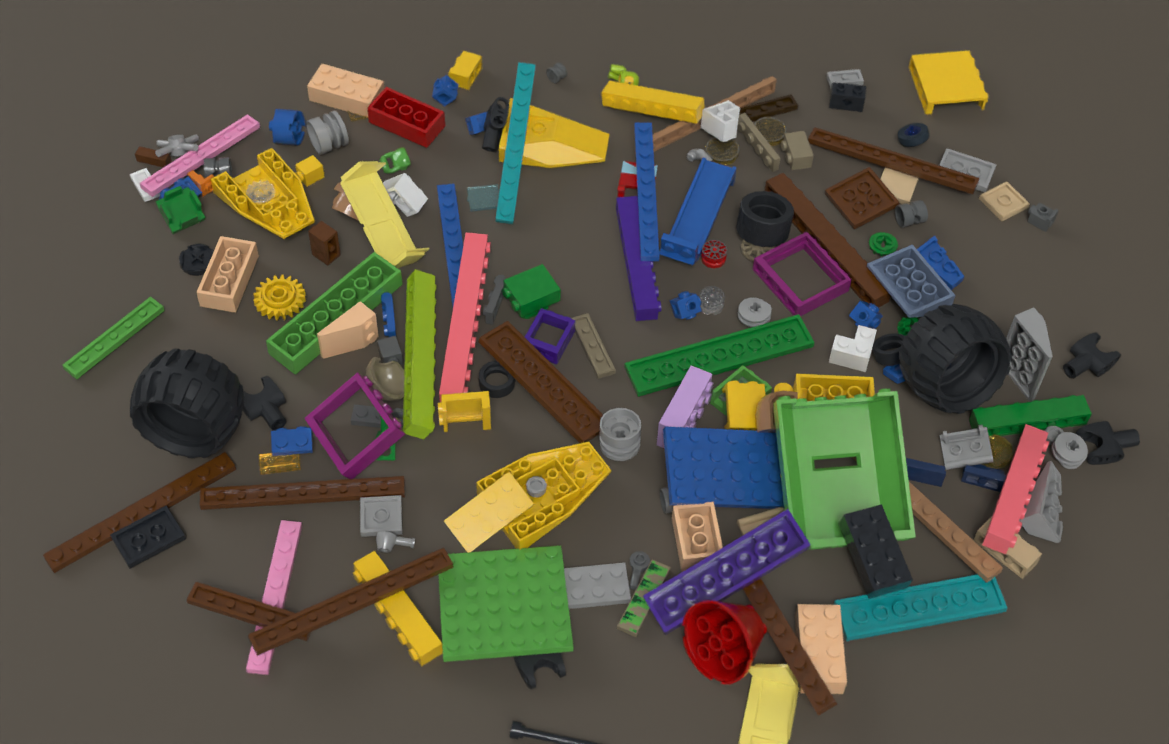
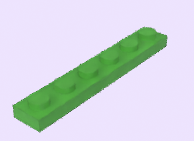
M149 297L63 364L64 370L77 380L164 312V307L155 299Z

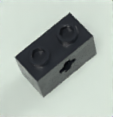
M832 82L829 108L863 112L866 86Z

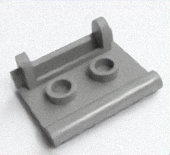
M978 425L979 428L948 434L947 431H943V434L939 435L946 470L966 467V465L972 466L994 462L987 427Z

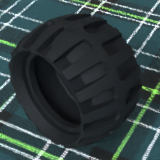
M941 305L933 311H928L918 322L911 326L912 329L905 335L902 341L903 345L899 351V359L904 379L922 401L943 412L962 414L965 411L977 409L979 405L989 401L993 397L992 395L1002 387L1006 375L1010 372L1012 354L1008 341L1001 329L988 316L965 305Z
M179 348L172 349L169 352L164 351L144 368L134 385L130 399L132 425L141 433L140 435L145 440L150 441L159 449L170 452V454L193 459L196 457H209L211 454L218 452L231 439L239 425L244 403L243 386L240 384L238 376L228 369L227 365L223 362L220 363L208 354L198 353L196 350L191 349L180 350Z

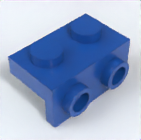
M301 426L296 429L279 428L276 431H271L272 455L313 453L312 429Z

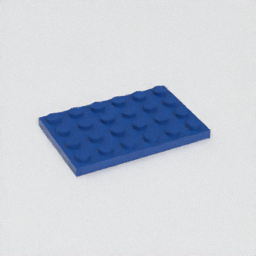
M664 427L663 438L670 506L714 502V507L784 508L776 433H761L754 430Z

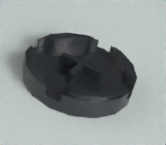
M206 244L188 246L179 256L181 269L189 275H204L214 250Z

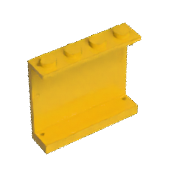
M970 51L911 56L909 70L925 115L932 114L934 104L978 101L981 110H984L985 104L988 102V93L984 90V83L979 77V70L976 69L975 60L971 56Z

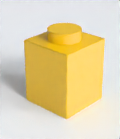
M313 155L295 164V174L306 187L324 178L323 165Z

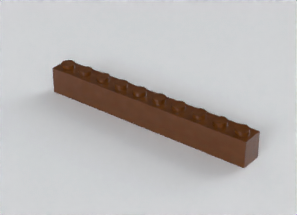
M784 173L766 180L765 191L780 194L791 202L794 207L792 224L801 234L808 232L821 248L825 249L828 255L838 263L839 267L848 274V277L851 279L850 288L862 301L869 304L873 303L878 308L889 303L891 295L867 267V261L862 259L856 249L851 247L845 237L839 234L834 225L828 222L823 213L816 209L803 192L793 184L792 180Z

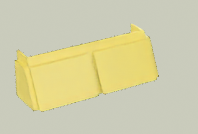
M378 161L358 162L341 177L342 182L340 184L357 218L364 225L363 229L375 253L396 268L417 262L425 255L429 248L416 249L377 171L386 163Z
M755 664V666H751L749 669L752 680L739 744H788L799 692L798 681L787 664Z

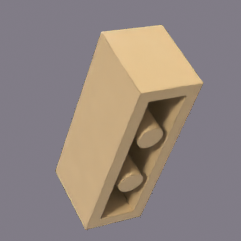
M990 518L977 531L973 541L1023 579L1037 565L1042 553L1016 533L1014 536L1018 538L1014 548L1009 547L1006 555L983 546L982 544L991 521Z

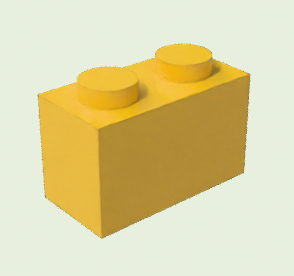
M463 51L460 57H457L454 67L450 68L448 76L459 84L458 87L469 90L482 70V56Z

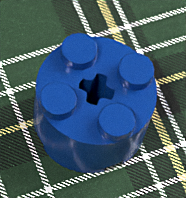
M276 109L273 120L269 122V130L272 131L273 142L286 145H300L302 143L305 133L302 131V126H305L303 113L297 110Z

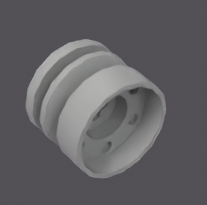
M333 110L329 114H323V121L320 117L306 121L308 135L319 155L332 151V144L335 148H340L341 145H348L347 130L337 111Z
M626 408L611 409L603 414L600 419V449L607 458L615 461H625L637 455L640 450L641 420L634 411Z

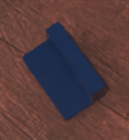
M906 458L908 480L942 487L946 476L945 466Z
M980 464L966 465L963 469L961 482L1000 492L1006 475H1004L1005 472L1003 470Z

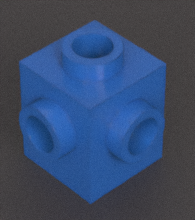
M445 75L434 82L432 97L443 106H446L456 99L459 84Z
M684 291L678 294L679 297L669 300L675 318L691 319L696 317V313L702 311L700 307L701 300L696 293Z
M859 301L849 315L856 321L855 325L857 327L860 325L872 329L879 326L881 323L880 319L883 317L878 312L880 309L876 305L864 301Z

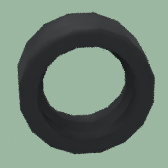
M894 333L883 335L876 339L872 347L876 362L885 366L900 364L899 351L902 349V341L905 336ZM891 348H898L896 350L886 351Z
M498 361L486 363L479 371L480 390L482 392L489 391V397L502 398L513 391L515 378ZM493 373H501L508 377V381L503 385L494 386L486 382V377Z

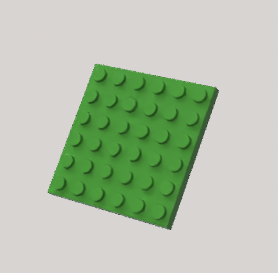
M561 545L522 548L520 550L508 549L448 554L453 562V568L439 574L443 662L573 651Z

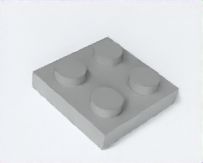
M401 495L360 498L361 537L376 536L377 532L380 531L402 535Z

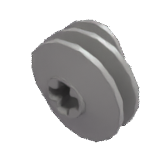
M759 298L744 299L738 307V318L744 325L749 327L769 323L772 311L771 305Z
M1072 432L1061 433L1052 443V453L1064 468L1076 469L1087 458V445L1077 434Z

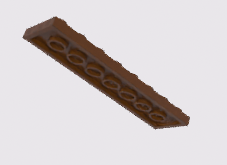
M504 322L479 338L478 342L579 443L588 442L600 434V419L603 414L510 322Z

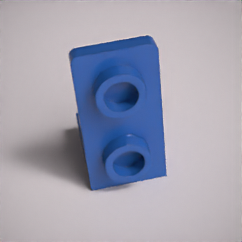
M487 112L465 118L470 135L484 131Z

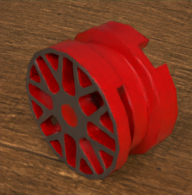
M719 240L705 242L702 247V263L713 269L722 267L727 257V246Z

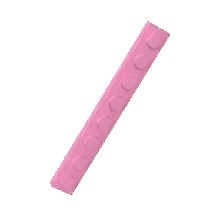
M247 114L198 145L197 151L187 152L140 182V188L150 196H155L178 179L186 176L188 172L203 165L205 158H214L259 129V122Z
M281 520L262 603L284 609L302 530L301 522ZM256 625L255 631H257V630H259V629H261V628H263V627H260V626H257V625ZM251 646L246 667L247 673L269 675L274 649L257 656Z

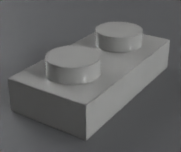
M860 69L827 72L830 89L832 88V82L863 86L864 80Z

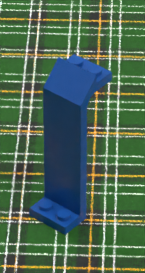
M705 157L702 158L670 234L663 233L660 255L694 265L699 260L702 247L709 237L727 191L735 183L736 167L733 166L731 168L708 161Z

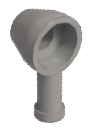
M380 531L377 532L376 543L378 551L389 553L395 544L414 548L415 538L398 537L394 533Z

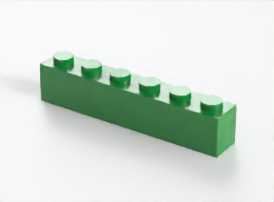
M1071 395L1064 398L1055 397L1049 400H1034L1026 403L1017 402L1011 405H996L988 408L979 407L973 409L969 422L972 429L979 428L978 425L987 427L989 438L1021 434L1026 424L1040 430H1046L1049 426L1065 428L1087 425L1092 413L1084 395Z

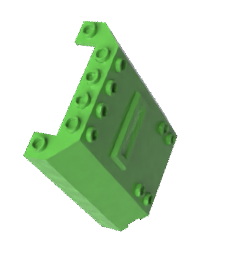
M880 389L872 397H866V394L854 395V398H847L845 395L836 396L832 400H827V397L815 398V401H807L806 398L791 399L790 396L778 397V400L773 403L784 509L790 511L811 544L808 550L848 547L839 526L843 515L881 504L897 541L916 538L898 392H891V389ZM856 457L857 461L856 466L817 469L814 466V460Z

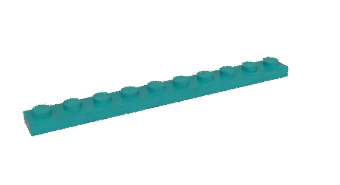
M518 62L495 222L513 224L535 64Z

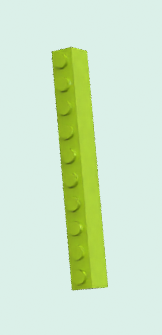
M415 269L407 278L403 431L407 435L425 439L433 432L435 427L433 422V414L435 412V406H433L435 396L434 366L436 362L434 359L436 348L434 343V336L436 334L434 322L436 319L435 291L437 285L435 284L434 275Z

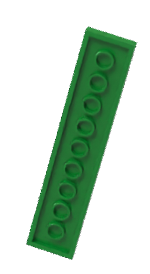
M798 314L626 362L625 370L639 397L680 385L690 366L709 372L713 376L738 369L742 365L749 366L812 348L815 342Z

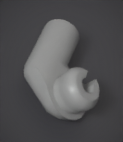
M692 149L687 153L689 161H694V159L702 160L703 157L708 161H713L703 149Z

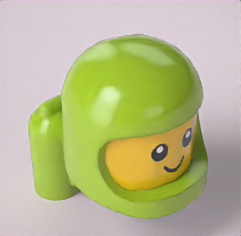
M611 64L608 78L616 79L620 83L639 85V76L635 72L626 71L624 66Z

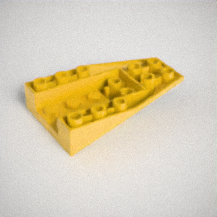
M510 98L508 116L499 144V162H504L513 98ZM530 105L522 165L555 168L605 162L610 134Z
M273 148L257 155L258 166L234 178L226 171L211 178L213 192L216 196L240 215L283 239L315 222L300 178Z
M585 442L528 454L477 481V495L506 473L510 472L534 503L533 506L502 528L514 547L520 550L528 548L571 516L611 473V469L591 443ZM538 476L546 481V492L543 496L532 497L527 493L526 483L531 477Z

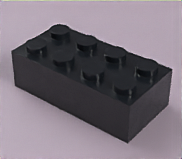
M882 504L844 514L839 522V526L868 599L908 588L913 578Z

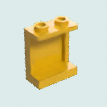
M730 381L726 383L722 388V393H726L728 421L724 428L757 431L756 411L758 403L766 396L765 384H758L756 381L747 383Z
M489 391L441 395L442 402L438 403L439 425H444V432H448V423L480 420L483 422V430L491 429Z

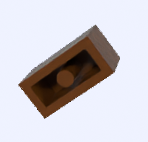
M323 221L311 227L308 233L312 255L328 266L341 255L338 233Z

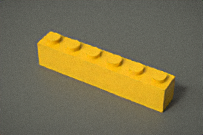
M609 81L601 92L603 106L696 124L701 119L702 111L705 109L704 98L615 81Z
M375 551L353 563V576L358 583L362 582V584L390 572ZM404 590L374 603L380 614L384 613L387 617L386 622L390 629L397 631L400 643L407 645L409 655L413 661L417 660L423 666L443 654L442 642Z

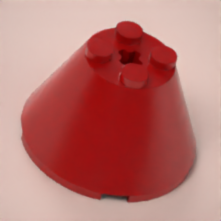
M704 600L688 609L682 626H685V636L682 637L690 660L705 677L710 680H718L721 684H733L746 676L761 645L764 634L767 632L766 625L762 622L754 607L749 604L739 605Z

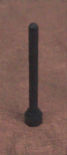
M514 720L509 738L516 740L528 737L556 744H599L525 728L526 725H522V722Z

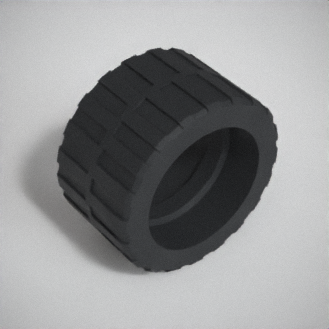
M756 191L749 193L743 197L740 203L736 224L737 233L746 242L755 246L773 247L783 244L790 234L794 207L788 199L774 192Z

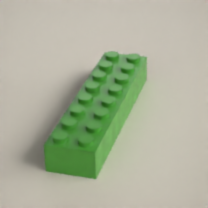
M373 252L268 338L266 344L269 355L296 375L320 355L317 333L360 301L370 310H373L382 302L381 295L384 292L392 294L402 286L401 270Z

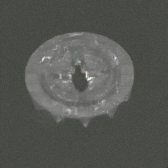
M260 179L259 182L253 181L252 185H248L246 195L254 203H265L274 197L275 188L268 180L263 182Z

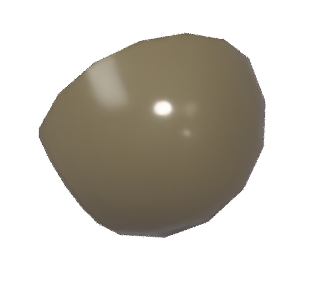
M373 357L366 367L365 376L367 375L373 381L372 387L374 390L377 389L383 395V401L393 402L404 397V369L398 362L380 363V358Z

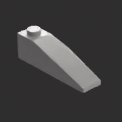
M1049 461L1038 477L1033 491L1029 492L1032 495L1028 506L1024 505L1027 511L1023 520L1019 519V521L1022 522V527L1025 528L1028 534L1058 543L1061 541L1063 522L1059 521V513L1062 512V506L1058 499V496L1062 495L1061 474L1053 462Z

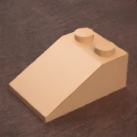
M360 301L317 333L321 357L324 359L365 348L370 343H374L379 337L376 314Z

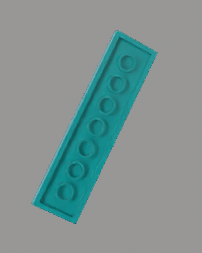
M979 575L911 586L868 599L867 595L834 601V605H840L842 631L846 641L1003 613L1007 610V605L996 577L986 583Z

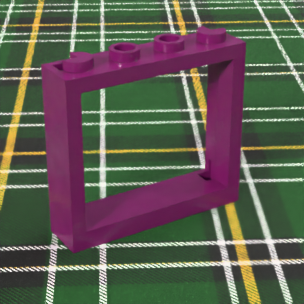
M808 232L754 258L752 270L793 316L798 314L802 316L848 292L851 279L848 277V274L839 267L838 263L828 255L825 249L821 248ZM804 249L831 278L835 285L802 302L770 266Z
M358 372L304 418L340 473L348 479H354L405 435L401 428V421L397 417H393L391 414L393 412L392 408L382 401L383 395L372 387L373 381L367 375L364 377ZM362 388L389 428L348 462L322 421Z

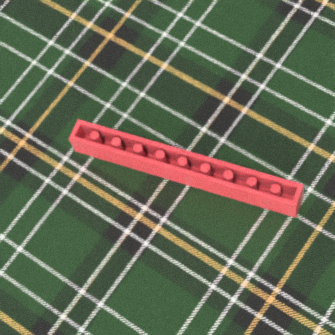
M465 234L439 391L440 402H442V394L469 392V387H466V383L471 380L469 365H473L474 353L471 352L472 348L476 347L474 332H478L479 321L476 320L477 316L481 315L479 301L483 300L484 289L481 288L482 284L486 283L484 269H488L489 258L486 256L491 251V242H488L487 234Z

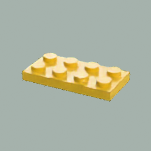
M508 472L445 519L444 523L468 553L487 541L533 506L534 503L513 475Z

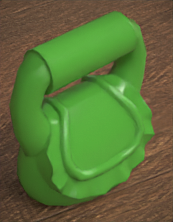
M404 147L394 152L386 153L380 158V162L386 163L382 168L384 173L387 174L398 170H406L411 165ZM387 158H390L393 162L394 167L391 169L389 167Z

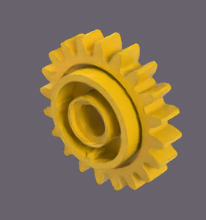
M274 275L273 280L266 278L267 283L260 282L261 287H256V293H253L254 305L257 312L261 311L262 316L267 314L268 319L275 316L277 321L282 316L283 320H286V315L293 317L292 312L300 313L299 308H304L303 303L306 302L305 289H303L302 283L298 284V279L292 281L291 276L284 279V275L277 279V276Z

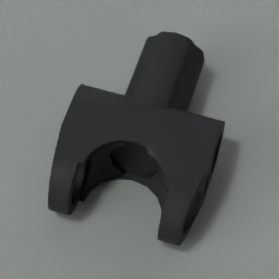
M504 97L497 98L488 108L484 123L485 136L482 149L486 151L497 152L501 130L506 124L509 111V102ZM503 101L506 105L505 109L497 102Z
M1094 332L1083 337L1071 347L1070 352L1075 358L1064 364L1063 369L1065 374L1073 379L1088 369L1097 377H1100L1117 363L1121 354L1118 351H1100L1096 344L1101 339V336Z
M266 375L261 378L264 388L260 393L249 394L244 391L243 411L250 421L262 415L269 427L276 431L284 427L287 421L278 409L279 406L286 403V400L276 383Z
M1108 421L1085 425L1075 433L1084 441L1091 442L1098 448L1087 455L1086 459L1091 465L1118 462L1124 458L1122 448L1138 446L1140 443V436L1136 429L1113 432Z
M561 652L513 656L517 669L529 689L537 687L534 673L539 668H551L558 674L559 678L566 676Z

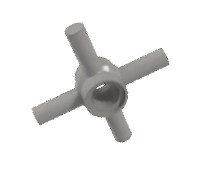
M195 134L184 139V135H173L168 137V141L158 140L157 146L163 148L156 150L155 153L158 157L170 152L171 156H182L187 153V150L197 151L198 145L192 143L198 141L199 137Z

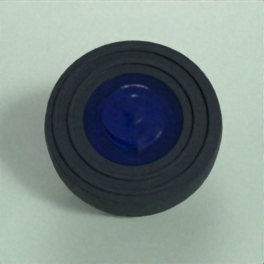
M923 123L908 124L898 131V140L903 146H917L929 138V129Z

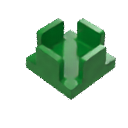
M181 186L165 192L164 198L156 201V206L172 234L206 219L201 210L202 204L195 191H191L189 187L182 189Z

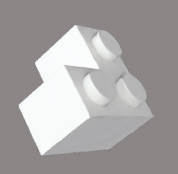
M726 101L703 109L701 128L722 142L736 138L740 107L730 101Z
M406 173L383 182L393 204H396L407 217L418 213L428 200L423 191L415 185Z
M858 325L855 339L836 335L829 363L866 372L877 330Z

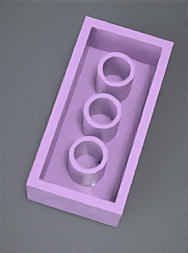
M690 366L659 422L658 446L664 448L663 429L665 426L696 427L697 418L700 419L702 417L703 407L705 404H709L712 397L710 392L714 383L711 382V373Z

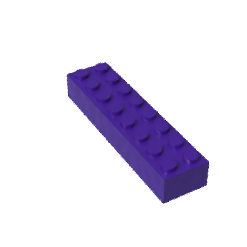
M787 509L643 595V599L662 631L667 635L682 626L686 612L694 604L704 600L722 602L808 550L811 544Z

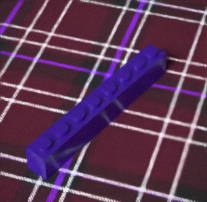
M638 196L617 197L616 214L635 321L657 320L658 312H661V301H657L659 291L658 286L654 285L656 283L655 272H652L653 261H641Z

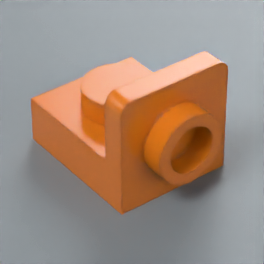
M194 170L187 173V176L190 177L202 192V197L213 191L211 178L215 176L211 174L204 179L201 174L198 175Z

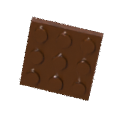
M870 167L825 190V195L854 230L895 209L900 203Z

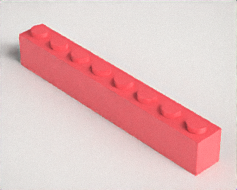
M1027 424L1025 425L987 529L983 546L1005 555L1009 547L1014 548L1018 538L1014 534H1018L1022 526V522L1019 519L1023 520L1027 508H1024V505L1028 506L1032 496L1028 493L1033 491L1036 484L1033 478L1037 479L1041 469L1037 466H1041L1045 454H1042V452H1046L1049 441H1046L1048 432Z

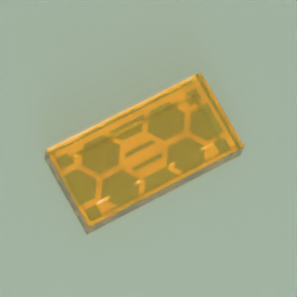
M272 453L260 454V474L301 470L300 454L273 456Z

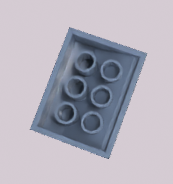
M913 244L867 264L870 271L909 318L923 317L925 313L937 309L938 306L953 304L955 294Z

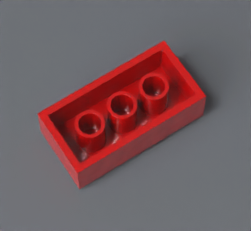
M385 87L367 107L369 123L426 148L445 127L444 111L388 87Z

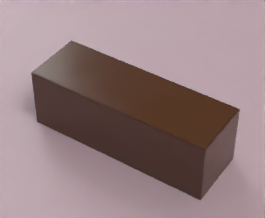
M141 146L135 152L137 162L164 168L172 160L170 153L158 157L155 153L156 150Z

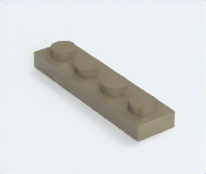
M746 113L740 114L737 126L739 132H742L747 142L753 146L756 154L760 155L764 164L772 172L779 170V155Z

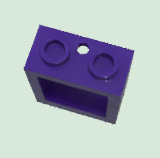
M541 308L525 338L549 362L557 365L575 333L576 320ZM542 322L565 330L557 346L534 339Z

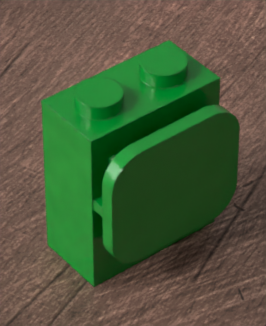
M543 264L503 280L504 288L502 292L504 297L509 299L512 309L524 319L537 316L541 308L548 310L550 305L561 301V289Z

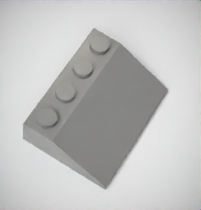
M1031 308L1014 316L1006 337L1012 354L1008 375L1029 402L1034 401L1053 357L1046 322L1035 308Z

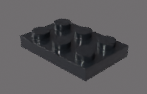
M167 506L110 534L112 541L129 569L186 539L185 534Z

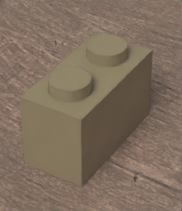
M805 131L784 133L781 149L785 151L786 163L790 165L791 170L811 168L814 155Z

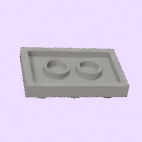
M947 148L939 166L980 178L976 190L986 192L997 164Z
M625 563L564 568L569 609L626 604L631 600Z

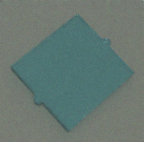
M498 184L467 187V202H469L470 211L497 209L499 199Z

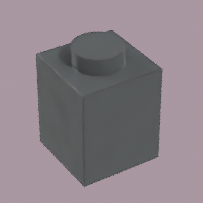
M396 336L377 340L378 352L382 363L395 361L400 365L403 364L402 353Z

